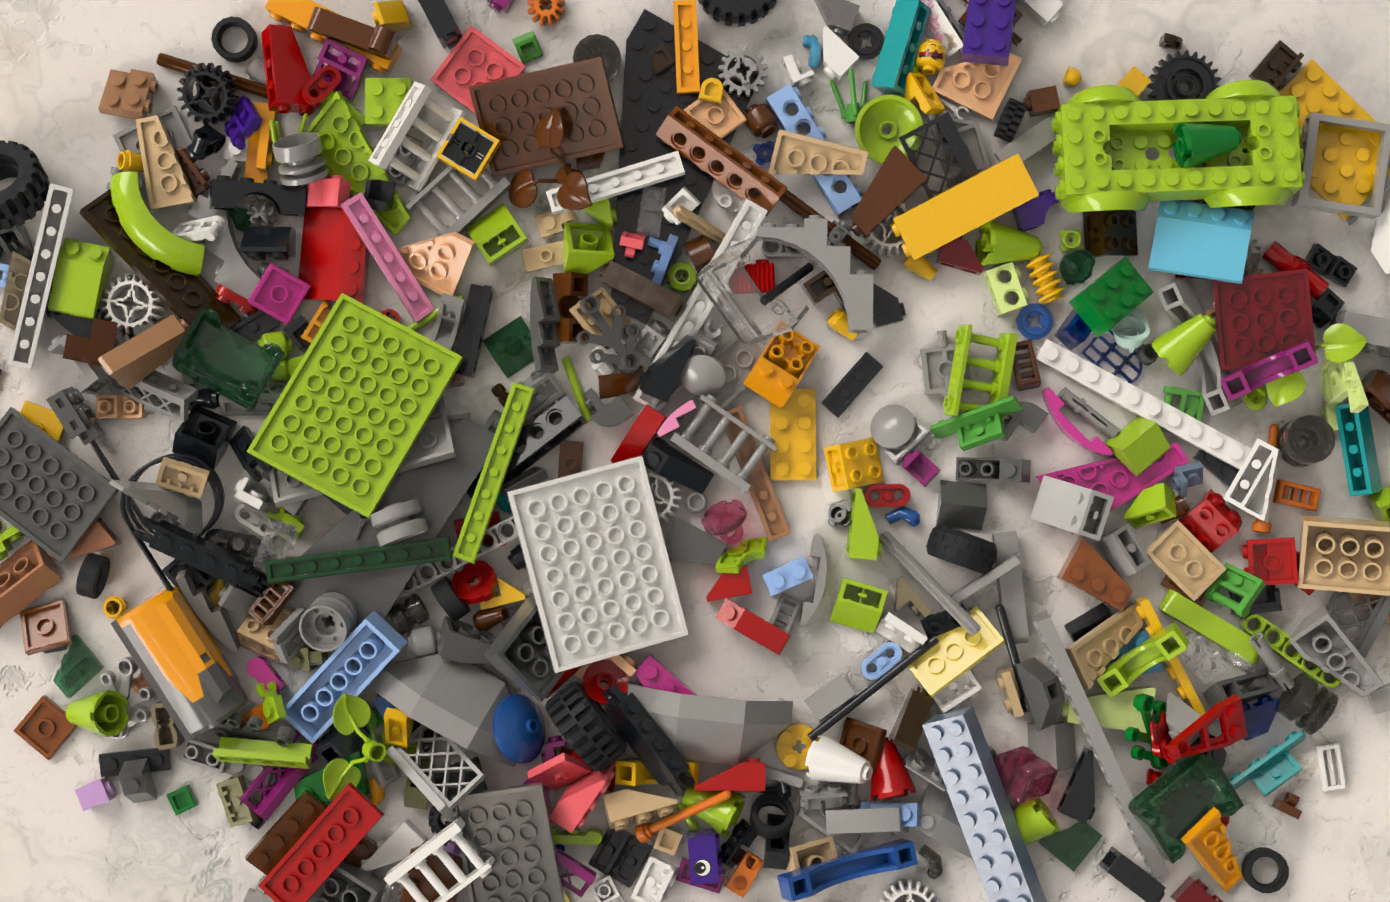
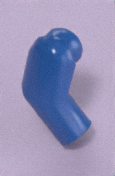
M900 507L885 515L890 525L899 520H904L913 527L920 523L919 513L907 507Z

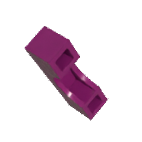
M1309 339L1222 376L1220 377V382L1229 401H1232L1266 383L1319 363Z

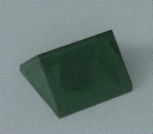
M521 316L483 340L491 356L507 378H510L534 362L531 332Z

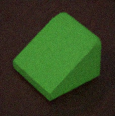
M533 31L512 39L523 64L543 56Z

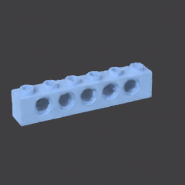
M789 83L766 98V104L778 118V123L783 130L798 133L797 128L800 125H806L810 130V133L806 136L825 140L827 136L821 126L817 127L813 122L814 114L808 106L804 107L800 101L803 99L802 95L796 87L792 88ZM788 106H794L797 108L798 113L794 116H789L785 109ZM811 175L837 217L852 209L861 201L862 191L857 184L853 185L848 178L851 175ZM842 183L845 185L846 191L839 194L835 192L833 185Z

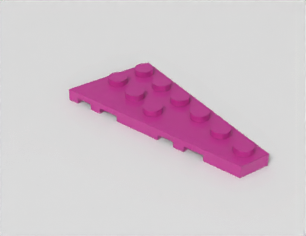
M1173 443L1169 444L1170 450L1137 477L1117 457L1043 475L1113 496L1111 512L1140 494L1143 489L1151 487L1172 474L1174 467L1188 464L1189 460L1180 445ZM1038 475V476H1036V478L1038 479V481H1039L1040 484H1041L1043 475Z

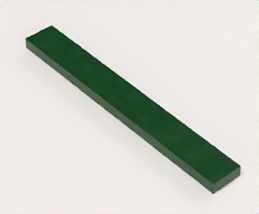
M449 536L396 543L383 547L373 546L266 560L265 566L268 584L447 561L453 560Z

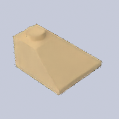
M830 835L790 847L786 871L790 872L837 858L833 836Z

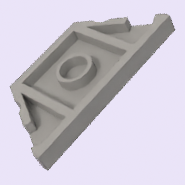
M927 115L928 121L939 117V115ZM951 117L978 172L980 173L989 168L990 163L978 122ZM936 123L930 126L933 138L939 140L942 130L939 124ZM943 136L942 142L948 143L945 136ZM941 144L938 156L949 161L952 150L949 146ZM954 156L952 162L958 164V162H957V160H956V158H955V156ZM940 161L945 175L948 163ZM951 165L947 178L960 181L963 173L961 168ZM946 180L948 189L957 185V183Z

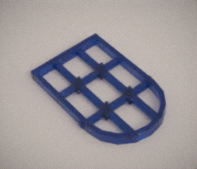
M1109 330L1108 332L1114 336L1113 331ZM1102 336L1094 337L1081 352L1090 362L1100 368L1102 367L1099 364L1102 361H1106L1115 369L1112 373L1113 375L1121 374L1130 384L1136 381L1142 373V362L1138 360V369L1129 361L1133 356L1137 358L1135 350L1128 357L1124 356L1115 348L1116 342L1110 344ZM1098 338L1109 347L1105 353L1100 352L1093 345ZM1089 347L1101 356L1097 362L1085 353ZM1111 351L1124 360L1120 366H1116L1107 358ZM1125 364L1132 367L1138 373L1133 380L1121 370Z

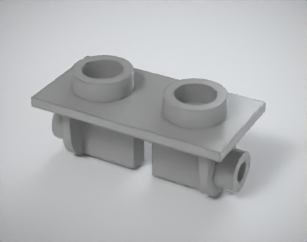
M831 783L827 786L807 785L805 788H798L802 798L800 799V808H805V810L821 809V801L824 800L826 808L842 807V805L847 804L846 796H848L844 785L838 783Z

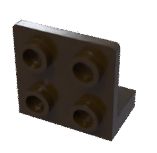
M1135 210L1089 211L1083 213L1085 258L1138 255Z

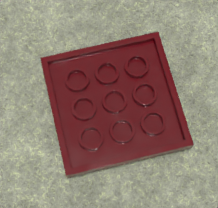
M1308 269L1243 276L1242 284L1212 280L1221 371L1241 369L1309 339L1316 354Z

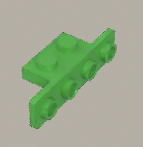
M1015 396L1003 397L999 401L982 405L969 412H962L953 418L940 420L936 424L931 425L930 430L938 439L957 433L959 446L963 451L1005 437L1002 417L1022 410V404Z

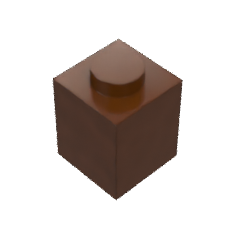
M1056 85L1030 90L1025 95L1026 98H1023V103L1027 104L1025 111H1029L1030 117L1053 113L1060 108Z

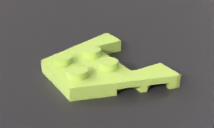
M1353 358L1342 363L1331 362L1327 359L1321 365V394H1325V406L1321 409L1322 417H1325V428H1321V437H1330L1339 430L1335 411L1336 405L1348 397L1350 412L1360 413L1369 404Z

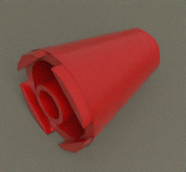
M885 737L876 774L871 776V802H878L877 797L885 801L908 796L909 790L912 794L916 793V788L896 745L891 740L889 741L888 737Z

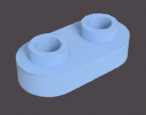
M894 642L883 643L863 660L861 664L862 674L870 680H876L900 661L902 657L900 646ZM888 649H893L894 654L892 657L886 656ZM872 663L876 665L874 672L868 670V666Z

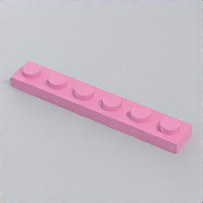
M362 192L342 203V209L413 321L417 322L435 309Z

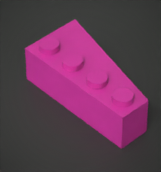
M651 654L644 659L634 672L644 687L697 695Z

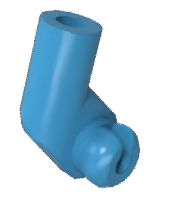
M805 35L803 37V46L810 47L808 66L819 68L822 48L818 38L815 35Z

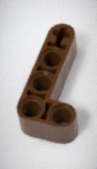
M314 7L307 29L315 34L386 60H391L399 39L396 33L390 29L378 25L374 28L320 7Z

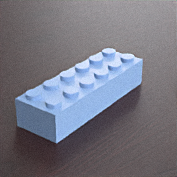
M373 611L284 706L287 714L285 719L313 744L332 725L333 710L338 699L345 693L358 697L408 642L380 615Z

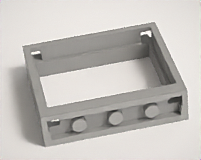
M1313 112L1306 115L1300 146L1304 153L1301 171L1305 173V184L1293 196L1292 207L1370 219L1379 217L1385 208L1383 194L1389 182L1386 174L1387 168L1390 167V124ZM1319 123L1381 133L1370 207L1308 198Z

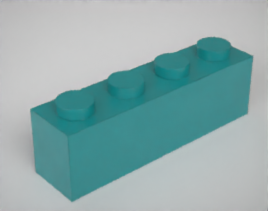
M896 0L895 6L892 9V16L885 33V40L879 53V60L871 84L883 93L905 95L907 75L913 71L931 10L922 1Z
M1349 403L1336 405L1335 411L1350 496L1373 494L1382 491L1368 406L1360 413H1351Z

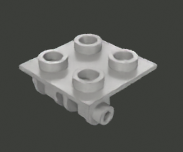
M916 747L914 752L909 751L908 755L904 756L902 760L906 768L942 791L946 790L936 760L929 756L924 749Z

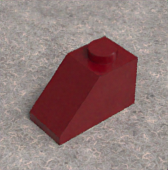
M963 236L939 248L935 263L975 275L982 274L983 267L968 240L962 239Z

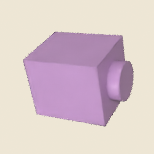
M107 777L75 790L83 811L115 798L114 784Z

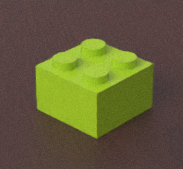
M365 78V124L369 128H388L414 83L412 78Z

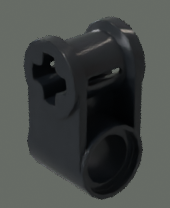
M205 124L194 131V139L187 146L186 152L195 159L204 160L221 150L226 142V136L210 125Z

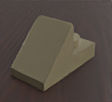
M899 576L896 583L894 611L897 612L910 601L912 604L909 607L917 617L921 614L926 618L932 611L904 577Z

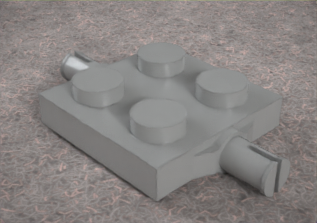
M947 330L937 331L939 345L933 348L920 349L925 395L940 394L944 395V399L948 393L955 345L948 344ZM966 365L964 379H970L969 365ZM962 387V391L971 390V389L963 388V387Z

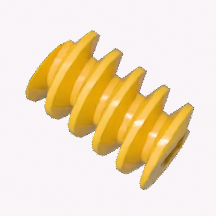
M1052 253L1037 257L1026 266L1027 270H1034L1029 274V277L1037 278L1032 283V286L1040 287L1035 294L1043 295L1038 300L1039 304H1048L1066 297L1060 296V293L1065 290L1064 287L1056 286L1062 281L1061 278L1053 277L1058 273V270L1050 269L1055 264V261H1047L1052 256Z

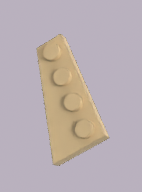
M155 115L135 119L150 210L155 211L197 203L161 117Z
M779 129L768 173L770 175H863L869 151Z
M1135 604L1126 605L1123 611L1116 612L1065 648L1084 690H1090L1094 685L1093 681L1106 670V665L1119 655L1118 651L1124 644H1128L1142 627L1143 622L1135 611Z

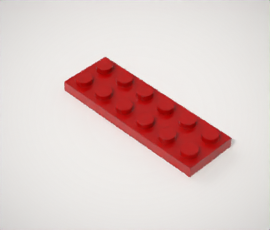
M350 782L258 886L274 902H307L384 816V813Z

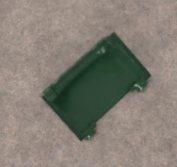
M202 307L176 348L172 366L180 373L247 409L254 410L282 362L285 352L274 343H270V345L265 344L263 347L255 344L223 326L219 313Z
M1203 753L1182 758L1130 801L1128 809L1165 858L1174 864L1186 852V846L1181 838L1213 807L1220 811L1221 816H1232L1244 804L1221 766Z

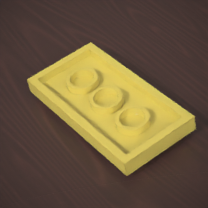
M977 606L967 612L981 626V629L975 635L971 636L962 626L936 636L939 643L908 666L932 698L1005 643L1002 636Z

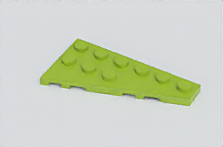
M337 91L305 132L319 134L323 151L318 155L325 157V165H327L329 175L344 176V180L351 182L350 194L355 196L362 192L364 196L368 179L392 181L385 169L368 161L374 149L341 92ZM396 188L391 211L383 212L372 209L377 218L395 235H399L413 218Z

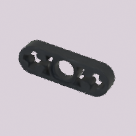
M211 529L205 535L206 540L214 543L211 540V536H215L218 533L219 538L227 539V534H229L230 537L227 540L226 549L238 555L262 559L268 557L272 552L271 542L269 540H261L256 536L223 529ZM236 537H241L244 540L245 545L241 550L234 549L232 545ZM249 539H252V545H260L263 542L266 551L261 552L260 555L258 554L259 550L251 548L250 553H248ZM217 542V543H216L217 545H219V546L225 548L226 543H224V542Z

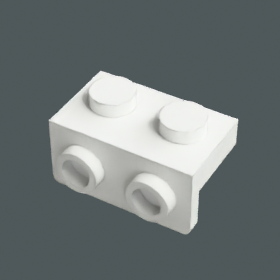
M968 670L935 695L933 699L943 713L960 708L959 703L965 699L970 701L980 694L978 691L982 687L972 672Z
M650 855L630 898L638 902H665L667 895L664 892L667 886L672 887L677 877V874L674 873L675 866Z

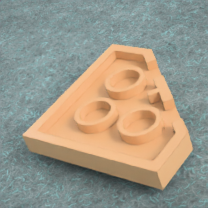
M1010 53L1008 66L970 62L949 66L940 70L932 87L937 95L959 106H965L969 111L992 121L1022 58Z
M451 232L400 247L398 251L420 285L440 295L445 293L455 296L475 241L457 232Z

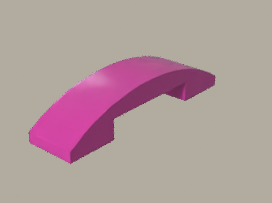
M1049 387L1042 391L1043 400L1050 416L1069 439L1092 453L1102 456H1111L1113 454L1112 450L1098 436L1088 440L1059 411L1065 403Z

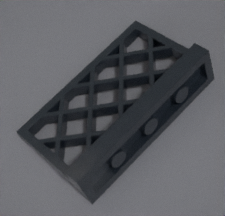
M949 112L899 137L910 161L920 172L928 174L923 187L929 199L933 197L932 193L937 195L942 193L946 180L959 184L963 182L964 176L968 179L979 173ZM936 123L939 124L942 130L939 140L926 136L929 127ZM925 130L924 136H923V135H920V134H917V133H919V132ZM913 135L923 138L919 151L910 149L905 139ZM943 136H945L948 143L942 142ZM925 139L938 143L934 156L921 152ZM941 144L949 146L952 150L949 161L937 157ZM911 152L917 153L916 160ZM920 155L933 159L929 172L919 169L917 162ZM954 156H955V158H956L958 164L952 162ZM935 160L948 163L944 176L931 173ZM951 165L961 168L963 173L960 181L947 178ZM930 175L943 179L939 192L929 189L927 184Z

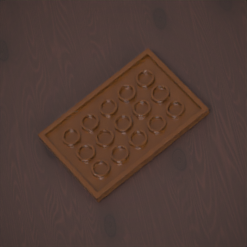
M602 55L469 87L479 128L501 142L489 163L493 177L559 162L548 152L547 148H542L537 144L535 137L537 124L553 109L560 110L564 123L563 143L559 148H553V151L562 159L570 160L625 146Z

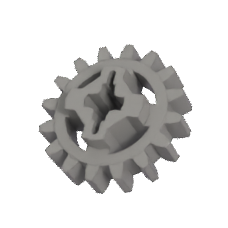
M738 46L736 47V53H733L731 50L728 51L729 58H721L725 65H719L718 70L723 73L719 74L718 78L720 80L725 79L722 84L724 88L730 87L729 94H732L735 90L737 91V97H740L742 92H745L746 96L749 97L751 90L758 93L757 86H764L765 83L761 78H767L768 74L763 72V70H766L768 66L767 64H761L764 60L763 55L756 57V49L750 53L748 46L745 47L744 51H741ZM745 58L751 59L754 63L746 61ZM736 59L735 66L728 70L730 63ZM740 64H742L744 70L747 71L745 80L744 76H742L741 73H738L740 70ZM758 74L757 79L750 84L751 77ZM732 80L741 83V86L734 84Z

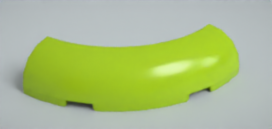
M127 171L114 174L110 179L112 203L118 214L119 222L130 239L152 259L171 266L170 268L175 271L199 276L203 264L205 245L184 240L169 232L156 221L141 197L138 185V172Z

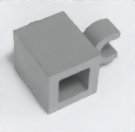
M710 318L705 326L702 325L694 337L696 342L690 355L699 354L711 357L722 338L720 333L724 326L721 324L717 330H714L711 327L713 319Z

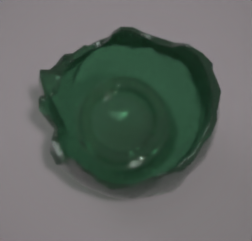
M1075 249L1067 252L1059 263V271L1066 285L1082 284L1090 278L1095 265V257L1084 249Z

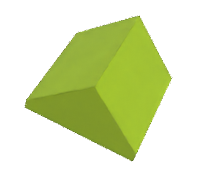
M1137 416L1119 431L1114 438L1105 443L1112 450L1113 455L1136 477L1171 448L1158 423Z

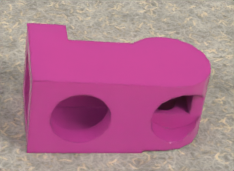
M255 657L247 663L246 669L248 674L256 678L259 683H263L267 691V684L271 681L276 682V693H279L288 686L265 657Z

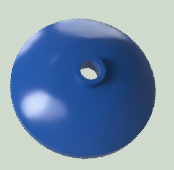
M521 694L509 695L500 701L493 718L494 736L500 751L507 759L517 764H525L535 760L542 751L546 734L544 719L539 708L530 698Z

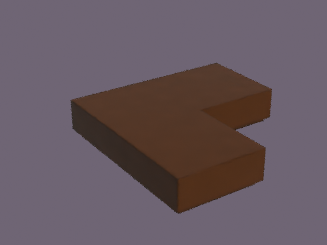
M94 318L90 339L67 334L62 358L102 366L97 359L114 349L118 323Z

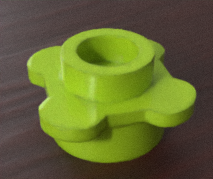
M1079 229L1061 230L1059 232L1061 237L1060 250L1063 252L1067 250H1081L1082 232Z

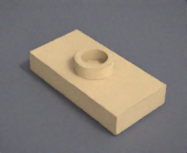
M563 241L523 249L522 254L526 272L563 265Z

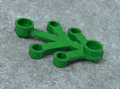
M1142 693L1135 696L1133 706L1137 711L1141 712L1147 733L1140 732L1139 729L1134 727H1128L1125 732V738L1132 742L1141 741L1149 743L1152 749L1150 722H1153L1150 712L1153 710V713L1156 714L1154 722L1159 724L1161 712L1166 713L1167 703L1160 700L1154 701L1153 696ZM1134 745L1131 749L1130 755L1133 759L1150 760L1151 766L1154 769H1165L1169 765L1165 758L1155 756L1152 751H1146L1142 746Z

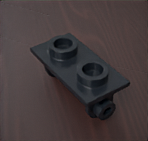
M959 604L966 611L964 604ZM946 610L920 620L928 639L933 635L936 637L961 626Z
M742 818L734 826L732 834L721 845V852L717 854L718 858H722L723 864L731 868L738 865L746 853L744 849L740 848L742 844L749 848L758 836L745 819Z

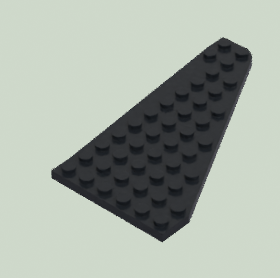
M646 9L642 12L626 40L621 132L625 146L620 148L618 169L677 151L672 146L665 144L656 133L668 114L676 106L684 110L699 98V93L677 94L676 64L656 76L653 69V57L656 49L662 43H664L676 62L674 25ZM698 40L699 81L701 89L702 83L708 78L720 80L718 76L723 72L719 71L718 67L719 65H725L721 58L729 57ZM735 60L730 63L728 70L735 66ZM740 64L738 73H741L745 80L747 71ZM758 74L751 77L750 84L757 79ZM732 80L734 84L741 86V83ZM725 87V91L742 114H744L754 94L753 90L750 91L749 97L746 96L745 92H742L741 96L737 97V91L734 90L732 94H729L730 87ZM736 130L723 138V140L730 144ZM680 152L679 155L685 175L617 195L616 199L617 221L615 222L613 262L652 281L654 273L651 272L655 260H660L661 254H658V249L647 245L650 236L666 242L670 234L679 237L661 283L663 287L668 282V271L677 262L684 247L683 244H685L692 228L683 222L679 225L670 223L664 217L662 208L685 186L701 202L692 211L698 215L714 181V177L702 171L691 160L683 157ZM623 231L646 236L642 250L636 249L634 258L625 257L626 246L619 245ZM611 289V297L615 303L624 306L626 314L646 325L654 311Z

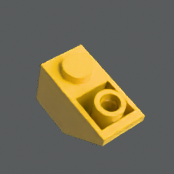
M402 0L373 3L375 11L371 13L376 25L390 29L393 32L413 27Z

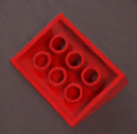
M305 208L298 279L309 284L311 287L304 300L336 302L341 293H344L365 305L370 251L343 209Z

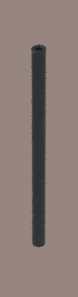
M934 635L931 636L923 645L921 644L809 732L807 734L812 741L816 740L819 735L830 729L938 644V639Z

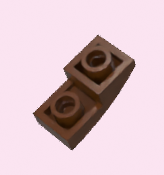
M643 365L632 374H626L620 370L619 374L598 376L600 399L617 397L637 390L639 378L643 373Z

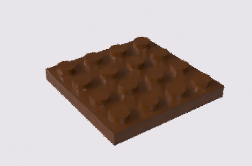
M306 789L248 852L245 860L265 875H268L324 812L328 805ZM366 835L343 862L359 868L361 860H366L378 847L376 845L377 842Z

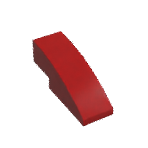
M646 404L610 461L615 463L641 456L667 417L649 404Z

